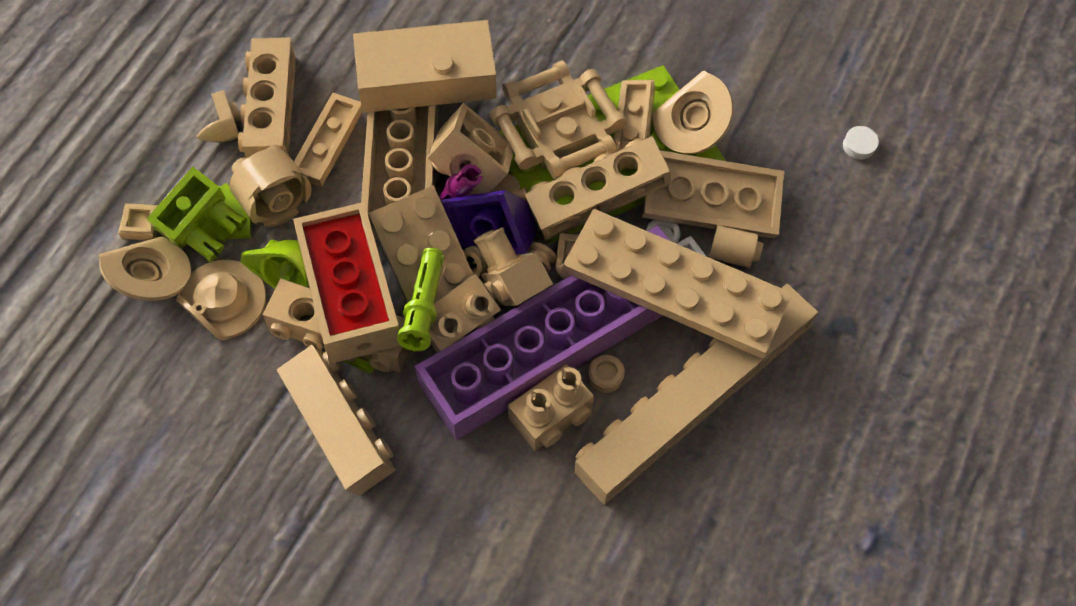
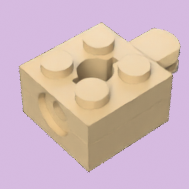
M463 103L438 130L427 159L431 161L433 167L438 172L449 176L458 174L462 169L460 166L462 163L465 165H476L482 172L478 176H483V179L479 185L473 188L471 195L491 192L509 172L514 151L506 137Z

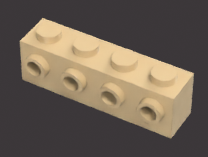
M312 344L276 370L345 490L360 496L396 471L390 461V458L394 455L387 443L382 438L377 439L372 431L375 423L369 413L364 408L359 409L354 401L358 395L347 379L342 380L337 370L341 368L338 362L330 364L327 353Z

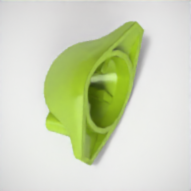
M270 240L264 248L245 251L241 254L240 262L275 289L280 279L310 288L298 240Z

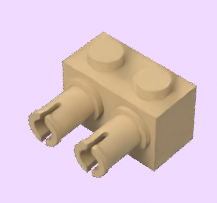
M503 228L496 231L490 230L473 240L489 266L486 269L487 272L481 275L485 281L483 285L497 305L517 306L553 285L537 253L516 255Z
M476 274L470 276L434 301L437 317L430 326L431 345L436 352H440L464 338L472 330H478L495 320L493 315L501 309Z
M565 364L508 405V419L534 451L543 445L548 448L562 437V431L572 424L579 426L591 416L594 395L581 381L579 371Z

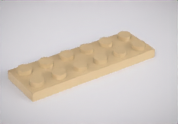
M596 209L592 210L563 263V272L761 359H764L793 294Z

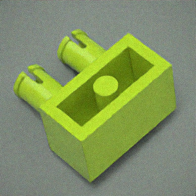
M193 166L147 217V221L151 226L176 246L183 249L186 245H189L210 263L216 260L217 256L207 247H210L220 255L224 245L201 229L204 223L211 218L228 231L231 236H235L240 232L236 225L242 229L247 219L224 203L226 197L221 188Z

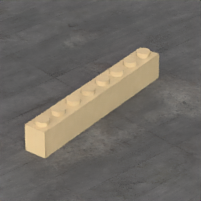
M788 283L784 285L782 289L793 294L764 359L714 338L709 344L710 348L701 355L697 352L686 361L683 366L684 370L676 377L673 374L666 377L657 387L658 392L650 399L646 396L641 398L631 408L630 412L632 414L624 421L617 419L611 423L603 433L605 437L595 445L592 442L586 444L576 455L575 475L605 506L809 330L818 311Z

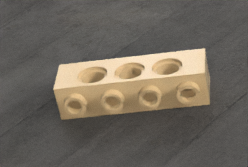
M252 38L251 51L246 52L245 55L246 69L249 71L248 78L243 79L246 105H241L240 109L244 131L238 133L239 151L244 152L248 158L259 151L266 150L272 145H278L289 155L296 65L291 38Z
M653 136L646 139L638 138L629 142L624 149L613 154L604 153L598 156L593 163L585 167H574L563 173L562 177L552 182L544 181L536 184L531 188L530 192L525 193V196L546 241L560 233L586 223L593 209L608 213L670 185V170ZM627 167L637 169V172L631 176L620 174ZM601 181L605 183V186L600 190L593 191L589 189L593 182ZM568 195L574 198L567 205H559L557 203L562 196Z
M280 279L263 313L268 330L277 338L283 340L293 338L302 341L307 347L313 344L320 350L325 349L310 288ZM396 315L400 330L404 326L405 318ZM303 316H313L308 321H299ZM398 346L360 356L359 358L367 362L370 360L369 364L379 371L389 372L392 370L401 373L410 350ZM356 358L348 359V361L356 360Z

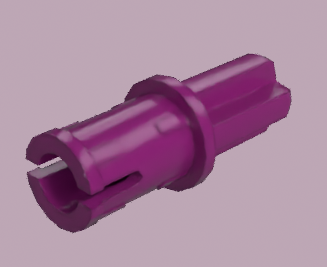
M467 164L458 174L450 176L447 179L446 187L439 195L440 201L471 195L473 188L479 185L483 179V176H478L482 173L481 170L474 164Z

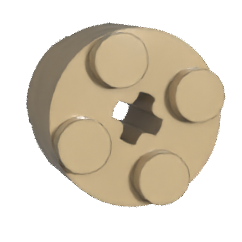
M272 145L266 150L259 151L248 158H240L232 166L233 175L230 181V191L256 225L257 222L262 223L265 227L281 225L299 213L297 207L302 200L307 203L310 199L312 190L310 182L291 157L278 145Z

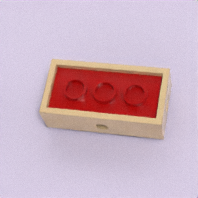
M361 202L293 219L329 363L333 364L401 346L397 341L398 321L365 203Z

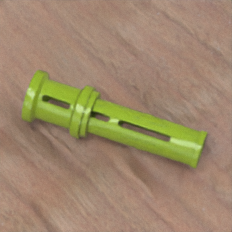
M426 248L423 250L413 297L404 307L403 315L405 322L404 326L398 331L397 341L408 350L423 351L429 348L431 344L430 326L437 317L434 300L445 260V255L437 248Z

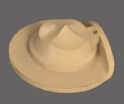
M702 71L653 112L652 117L656 134L664 145L681 154L704 152L715 146L727 133L733 119L734 104L727 86L716 76Z
M157 237L99 254V268L105 281L119 293L133 299L159 301L171 298L179 294L187 286L190 279L191 264L188 256L166 237Z
M217 260L204 264L191 273L187 286L178 294L176 302L217 339L228 340L245 333L260 319L266 305V289L262 279L241 262L236 260Z

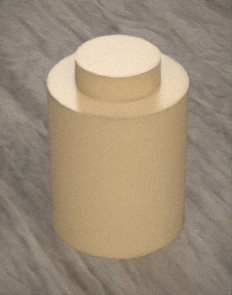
M717 225L709 258L750 268L752 262L759 263L763 243L757 241L758 234Z

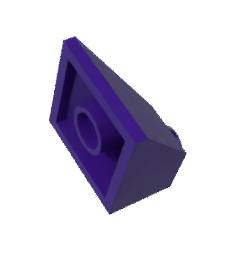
M507 190L449 198L441 201L462 250L470 246H477L473 240L490 230L496 231L503 228L516 255L525 254L528 252L538 232L528 202ZM469 257L467 261L474 260V258Z

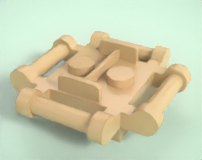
M562 60L553 64L551 69L516 83L509 81L502 84L504 95L510 105L495 107L489 116L494 125L499 126L516 155L514 159L520 169H528L540 164L543 169L547 168L551 176L556 179L561 177L565 171L593 160L604 153L613 154L617 152L616 145L610 134L624 128L628 120L623 112L618 111L602 87L600 83L601 77L595 69L587 70L579 78L573 80L568 66ZM556 80L560 84L557 87L524 100L520 97L521 94ZM586 91H590L606 117L605 120L599 122L595 116V107L585 93ZM515 120L530 148L526 147L512 121Z

